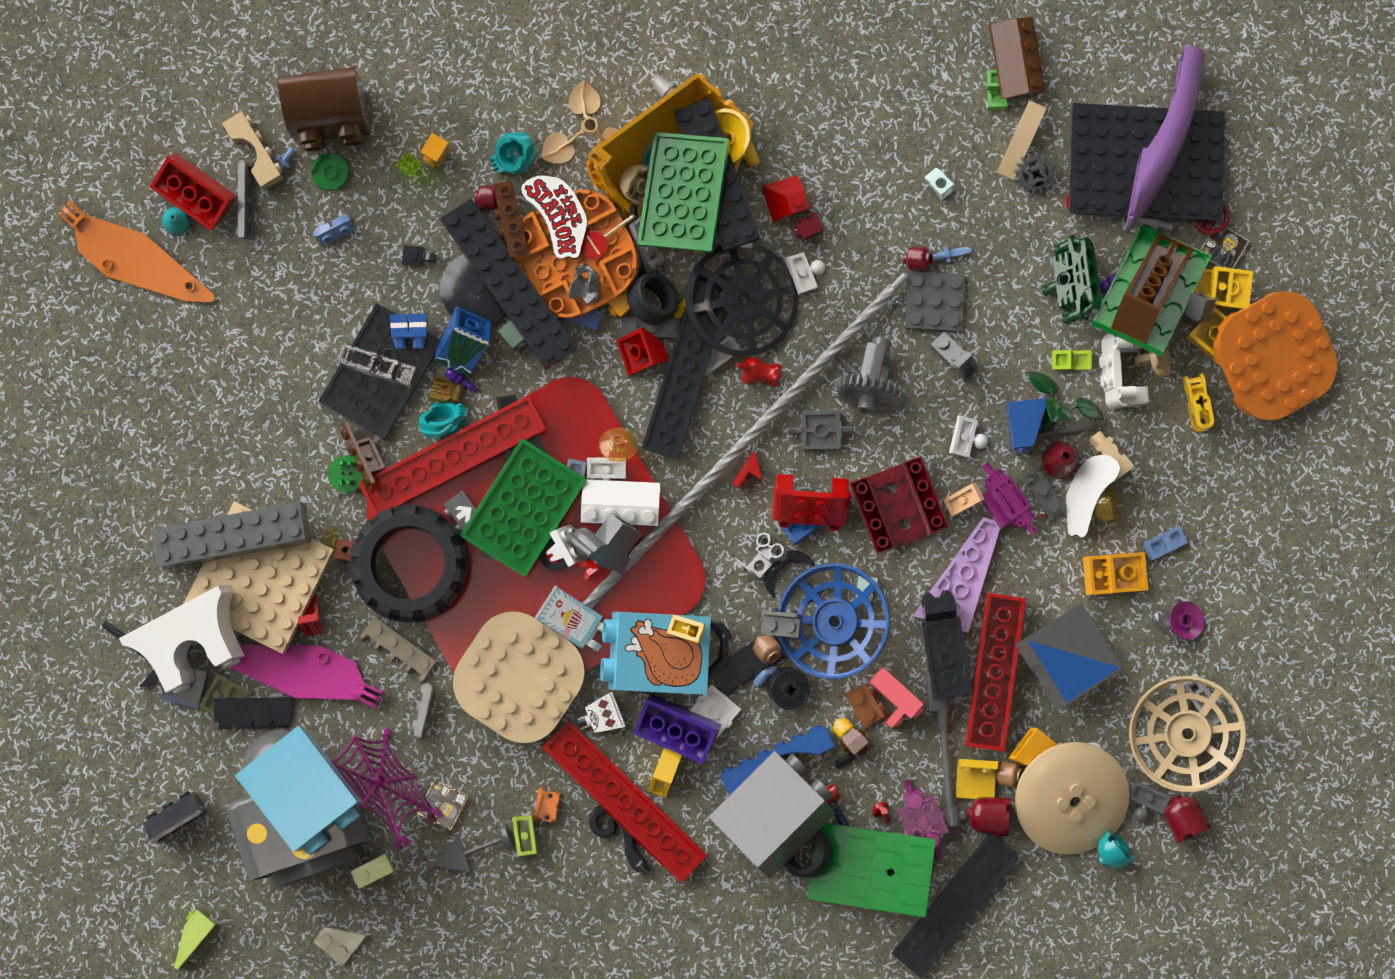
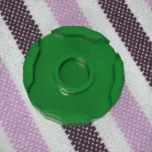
M328 153L318 156L313 162L311 174L314 183L320 189L335 191L342 188L347 182L349 167L340 155Z

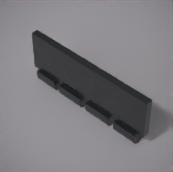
M773 636L776 639V641L780 644L781 649L783 650V647L780 641L778 640L777 636ZM755 640L731 655L729 663L721 671L709 674L719 690L724 689L727 695L739 688L735 683L737 679L743 685L754 678L751 670L754 669L759 675L762 670L771 667L769 663L761 662L753 652ZM781 651V656H780V658H779L776 662H774L773 664H776L777 662H779L780 660H782L783 658H785V656H784V654L782 653V651Z
M292 697L214 699V722H218V730L232 729V722H236V729H252L251 721H255V729L271 728V721H275V728H288V720H292Z

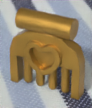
M435 376L433 383L436 385H432V392H430L428 400L440 403H448L452 400L453 404H459L464 386L462 384L455 386L453 381Z

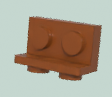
M866 683L845 695L864 728L885 717L883 713L886 711L880 701L877 703L873 696L876 693L872 686H867Z

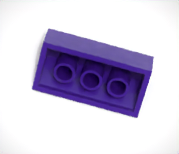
M651 694L645 701L633 734L704 764L716 741L722 724Z

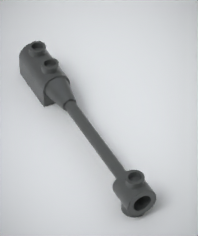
M926 672L928 711H935L941 739L946 807H941L940 812L947 827L961 826V821H965V812L960 810V806H954L947 730L949 728L951 706L955 705V696L933 700L929 672Z

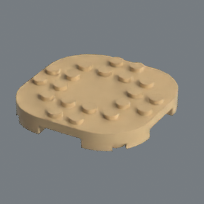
M505 612L491 618L481 628L455 669L453 689L458 703L469 715L508 740L518 743H529L544 738L556 727L582 686L584 664L577 648L560 634L528 614Z

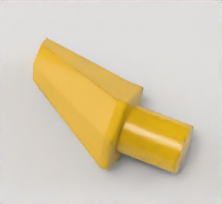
M685 297L678 304V308L674 313V316L678 319L682 317L686 308Z

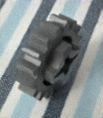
M1034 152L1033 156L1027 153L1026 159L1022 156L1020 157L1021 164L1016 163L1019 168L1014 170V173L1018 174L1014 179L1015 181H1020L1018 186L1020 188L1024 187L1025 192L1030 190L1032 194H1035L1036 190L1042 193L1043 187L1049 189L1048 182H1054L1051 176H1055L1056 173L1051 170L1055 168V165L1050 164L1052 160L1050 158L1045 159L1046 155L1043 153L1040 157L1038 152ZM1044 165L1046 167V174H1044L1043 170ZM1028 170L1037 171L1041 176L1033 175ZM1023 171L1026 174L1025 180L1023 178Z

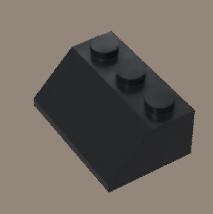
M188 791L179 797L180 801L175 804L172 801L162 807L164 809L162 812L157 814L155 811L146 817L147 821L143 825L151 843L163 840L207 812L196 792L190 794Z

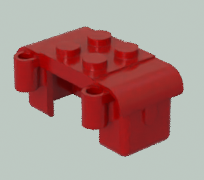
M778 474L776 476L772 518L779 522L780 527L787 528L790 526V523L829 526L831 531H838L840 526L848 523L851 501L848 479L832 477V493L793 490L794 475Z

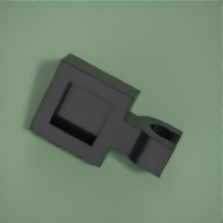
M404 245L402 265L422 267V261L436 262V254L432 252L423 253L424 248L420 246Z

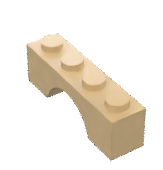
M241 111L222 123L235 144L247 143L256 149L257 160L251 172L263 190L268 189L283 179L280 174L283 170L278 162L274 164L271 160L273 154L268 146L263 147L261 142L264 140L259 131L254 132L251 126L254 123L249 115L244 116Z

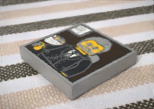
M1216 222L1212 229L1218 228L1221 223ZM1226 227L1219 234L1208 235L1200 250L1212 255L1209 262L1215 266L1234 269L1250 240Z

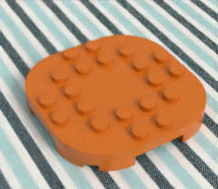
M591 190L573 191L586 215L587 226L585 233L598 231L605 235L624 221L616 205L604 195ZM539 210L536 212L532 211L521 220L529 253L514 259L555 317L563 319L581 317L621 297L635 282L639 272L640 259L626 224L606 238L607 250L602 257L589 259L580 250L579 256L576 258L570 256L558 258L554 253L548 225ZM583 263H587L588 267L594 269L600 276L601 296L598 303L594 300L591 305H588L580 297L570 299L568 296L570 285L575 278L576 270L574 267ZM588 272L582 273L583 277L588 280Z
M1290 291L1269 293L1264 298L1244 309L1228 315L1217 329L1219 331L1216 340L1213 342L1216 364H1220L1235 396L1233 398L1234 403L1247 416L1259 420L1283 418L1321 397L1327 392L1334 381L1337 371V357L1334 347L1315 306L1301 294Z

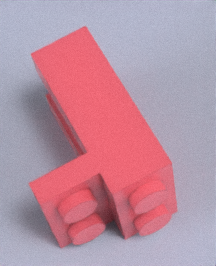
M881 668L868 682L897 708L884 722L889 728L893 726L898 727L904 720L903 715L911 719L912 717L916 718L923 711L921 708L923 703L884 668Z

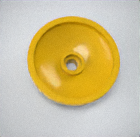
M727 108L715 111L724 138L732 137L729 153L734 164L746 154L750 146L751 128L747 119L738 111Z

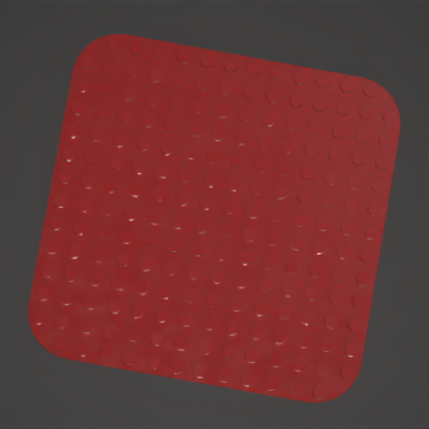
M562 377L529 394L547 429L537 435L548 455L567 466L568 458L587 462V458H626V478H610L611 481L655 483L605 397L594 384L578 377ZM506 451L404 504L429 507L441 513L455 526L458 523L454 518L449 519L444 512V509H446L444 503L463 491L477 509L506 464ZM586 466L584 478L587 480H603V478H587ZM583 487L556 529L571 524L576 530L586 528L597 533L603 523L581 522ZM661 493L658 523L671 512ZM367 502L366 516L367 521H370L375 515ZM678 521L665 531L663 536L644 553L637 563L592 608L603 616L600 622L603 623L604 619L612 620V612L684 615L696 606L705 589V571L701 560ZM632 525L642 535L627 556L650 534L655 526ZM420 529L400 530L389 536L380 546L411 599L426 595L440 581L444 571V554L439 542L430 533ZM463 539L467 546L466 550L469 558V572L465 581L466 585L460 597H457L449 609L441 615H437L424 622L451 669L455 672L459 661L481 628L491 618L505 612H521L535 618L554 586L559 587L580 602H583L612 571H601L588 581L583 577L587 568L578 566V563L570 567L567 566L559 571H553L546 568L538 556L526 577H523L498 560L480 557L481 549ZM588 558L582 562H590L591 559ZM597 630L592 638L602 645L598 652L586 644L581 649L572 643L582 657L584 673L601 664L602 658H610L611 643L603 642L600 630Z

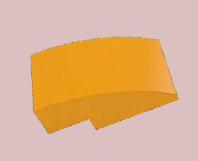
M1145 552L1083 557L1086 596L1148 590Z

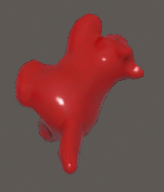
M747 357L744 363H737L736 365L737 368L743 371L741 379L747 385L763 382L771 387L779 386L778 380L782 378L781 364H767L758 358Z

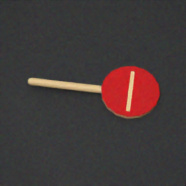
M631 215L605 235L598 231L585 233L581 245V253L589 259L602 257L607 250L606 238L631 221L635 216Z

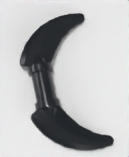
M797 550L786 551V556L768 569L764 574V584L772 597L776 596L774 591L776 575L784 566L791 562H804L814 566L813 560L807 554Z
M711 620L710 627L714 629L719 637L720 652L715 662L708 667V674L721 671L731 659L727 653L731 634L725 625L716 620Z

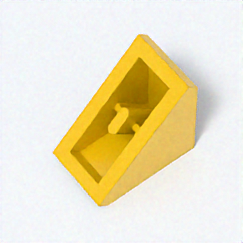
M673 615L667 633L692 643H700L706 625Z

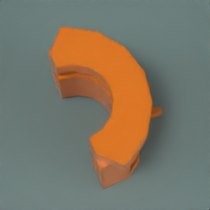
M539 788L534 822H538V820L556 822L560 793L544 791L543 788Z

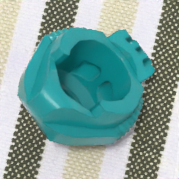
M526 132L505 133L499 138L495 146L496 153L490 157L491 165L495 172L498 173L506 171L510 174H521L531 168L536 159L538 149L531 136Z
M449 402L435 403L431 406V410L420 416L419 429L426 438L444 439L462 428L468 418V409L461 403L457 405Z

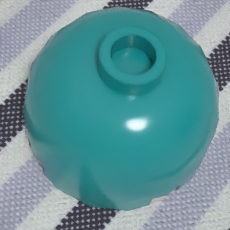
M1109 830L1098 842V854L1100 855L1098 859L1105 867L1108 865L1113 869L1124 868L1135 860L1134 854L1130 856L1129 851L1131 849L1117 833L1112 836L1113 831Z

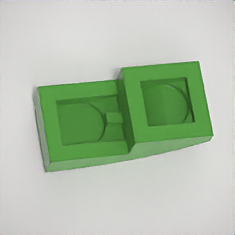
M987 70L988 111L1007 110V99H1001L997 70Z

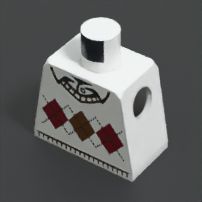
M613 692L585 707L588 715L577 719L581 730L592 726L594 733L625 727Z

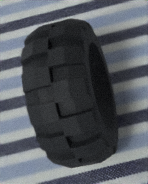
M402 504V506L389 507L379 512L377 516L367 521L360 529V533L352 545L350 553L351 568L349 569L352 583H354L358 591L357 594L375 613L402 623H418L441 615L451 607L458 596L460 597L466 585L465 581L469 572L467 546L463 538L460 537L461 533L441 513L429 507ZM404 529H420L433 535L442 548L444 554L442 577L435 588L422 597L409 600L395 598L387 593L378 581L375 571L377 552L382 543L392 534Z

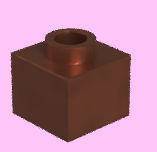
M338 539L335 558L351 561L350 553L353 542ZM347 546L349 552L344 554L342 549Z

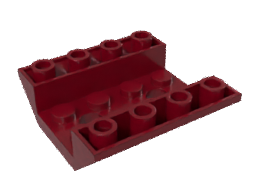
M922 456L849 483L877 555L949 528ZM893 483L896 485L897 490L894 494L887 493V484ZM902 519L910 521L909 529L904 530L900 527L899 523Z

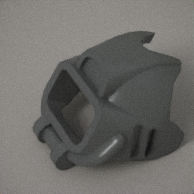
M587 263L575 266V278L568 291L569 298L580 297L588 305H591L594 300L598 303L601 296L600 276L594 269L588 267ZM588 272L589 279L586 280L582 273Z

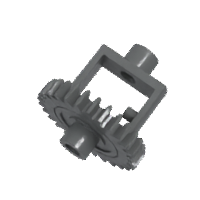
M874 337L872 343H867L861 373L856 378L854 373L851 377L849 374H846V376L842 375L835 382V397L839 398L840 401H844L845 404H850L851 407L857 406V410L860 413L866 415H875L876 411L879 413H883V411L886 413H890V411L896 413V411L900 412L906 406L907 393L901 386L897 387L896 383L891 386V381L888 380L891 368L889 352L892 343L889 339Z

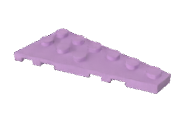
M985 517L981 519L930 591L934 597H940L942 590H949L953 594L957 610L956 617H960L962 632L966 633L970 629L1000 527L994 520ZM920 605L913 616L924 619L922 606Z

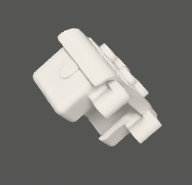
M1106 335L1101 342L1102 354L1099 358V365L1103 373L1101 376V386L1104 388L1107 407L1112 410H1119L1124 407H1139L1149 402L1148 386L1122 387L1120 353L1138 352V349L1143 348L1127 342L1118 336Z

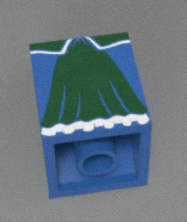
M456 306L435 351V361L441 366H447L460 374L470 376L490 342L491 321Z

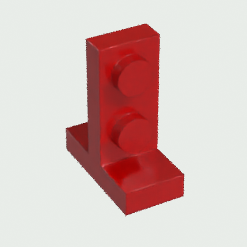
M316 591L304 616L298 617L299 625L305 637L324 633Z

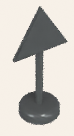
M505 823L499 828L500 838L464 852L457 836L435 866L471 872L466 856L503 842L508 850L516 849L515 838L510 827Z

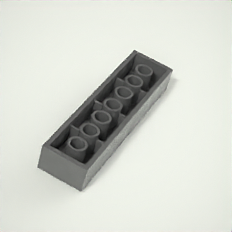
M301 501L152 529L156 564L158 568L163 570L311 542L307 506Z

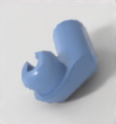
M772 666L762 670L753 680V684L760 688L778 667Z

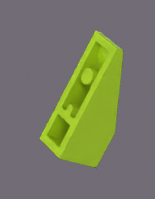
M198 909L196 912L192 910L186 917L188 921L184 925L174 966L177 970L184 965L217 925L201 909Z

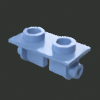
M341 215L332 220V227L326 223L313 231L321 247L355 230L348 215Z

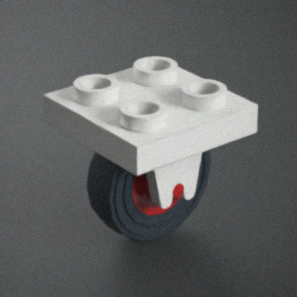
M571 524L550 533L551 538L539 555L541 563L549 570L559 571L567 566L570 567L588 559L584 553L567 539L568 533L576 531Z

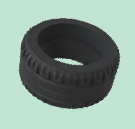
M658 273L643 274L631 285L627 292L630 310L640 321L649 325H658L665 322L678 308L679 297L676 288L668 278ZM644 288L653 291L658 296L662 310L655 308L649 303L645 296Z
M819 829L812 836L819 847L817 861L809 868H802L797 864L793 855L784 864V867L791 874L798 877L811 878L822 874L828 868L832 860L833 848L829 837L822 830Z

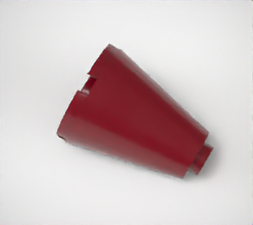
M1056 441L1049 444L1042 454L1044 470L1056 479H1065L1072 476L1080 464V456L1077 449L1066 441Z

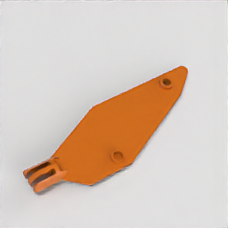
M71 200L67 204L80 216L67 206H64L62 209L75 220L74 222L64 213H58L63 220L75 229L78 252L107 277L183 301L213 302L215 300V295L146 234L88 216ZM189 282H191L193 285L192 289L190 290L187 288V284Z

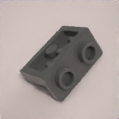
M767 607V611L761 610V615H763L762 635L800 638L803 615L797 614V610L786 609L785 612H778V608Z

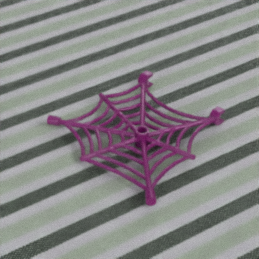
M384 729L383 739L379 741L365 740L354 734L346 749L335 760L330 759V761L362 801L360 807L363 808L365 806L373 811L390 828L396 838L394 846L400 852L403 849L401 842L406 847L411 843L407 837L400 836L401 826L408 815L414 812L426 811L428 812L427 818L432 824L436 821L433 814L437 818H441L443 813L438 808H430L418 788L416 782L417 775H413L405 769L395 757L388 742L391 737V729ZM355 741L357 747L351 757L342 765L336 764L348 752ZM359 741L368 744L383 743L382 749L368 747ZM363 748H365V749H367V750L374 751V752H381V755H377V754L368 752V751L364 750ZM387 748H388V751H389V753L391 754L392 758H393L394 761L396 762V764H397L405 773H407L408 776H406L404 773H402V772L393 764V762H392L391 759L389 758V755H388V753H387V751H386ZM359 750L362 755L359 764L354 770L346 768L345 766L351 762ZM366 754L372 757L380 758V762L368 758ZM385 756H386L388 762L390 763V765L392 766V768H393L398 774H400L402 777H399V776L391 769V767L389 766V764L387 763V761H386V759H385ZM364 761L367 767L362 774H360L356 771L360 768ZM370 763L379 765L378 769L373 768ZM383 764H385V766L387 767V769L392 773V775H393L395 778H393V777L386 771V769L384 768ZM368 770H369V772H370L372 778L365 776V774H367ZM342 771H344V772L352 779V781L356 784V786L359 788L361 794L363 795L364 800H362L360 794L358 793V791L356 790V788L354 787V785H353V784L351 783V781L344 775V773H343ZM352 775L356 776V778L359 780V782H360L361 785L363 786L364 790L362 789V787L360 786V784L357 782V780H356ZM410 779H413L415 789L424 805L418 801L412 789ZM363 780H365L366 783L368 784L369 788L371 789L370 791H369L368 788L366 787V785H365V783L363 782ZM404 780L407 781V785L409 787L413 799L410 798L409 794L406 791L403 782ZM400 781L402 790H403V792H404L405 795H403V794L401 793L397 782ZM391 783H394L396 790L392 789ZM382 788L388 791L385 795ZM391 793L396 795L389 801L388 804L386 801L388 795H390ZM370 797L378 801L385 808V810L379 804L371 800ZM400 798L407 801L399 805L392 816L390 811L392 803ZM370 802L371 804L375 805L390 820V823L384 818L383 815H381L377 810H375L373 807L369 806L366 803ZM409 804L419 807L407 812L401 818L398 828L396 827V815L402 807Z

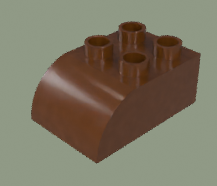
M355 67L277 77L286 129L296 144L303 145V151L323 150L326 148L325 140L340 139L341 146L360 145L364 143L363 135L372 134L366 89Z

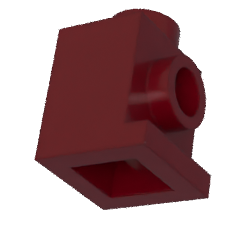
M816 212L812 214L811 219L805 217L799 220V224L793 228L797 239L801 238L802 242L822 233L824 230Z

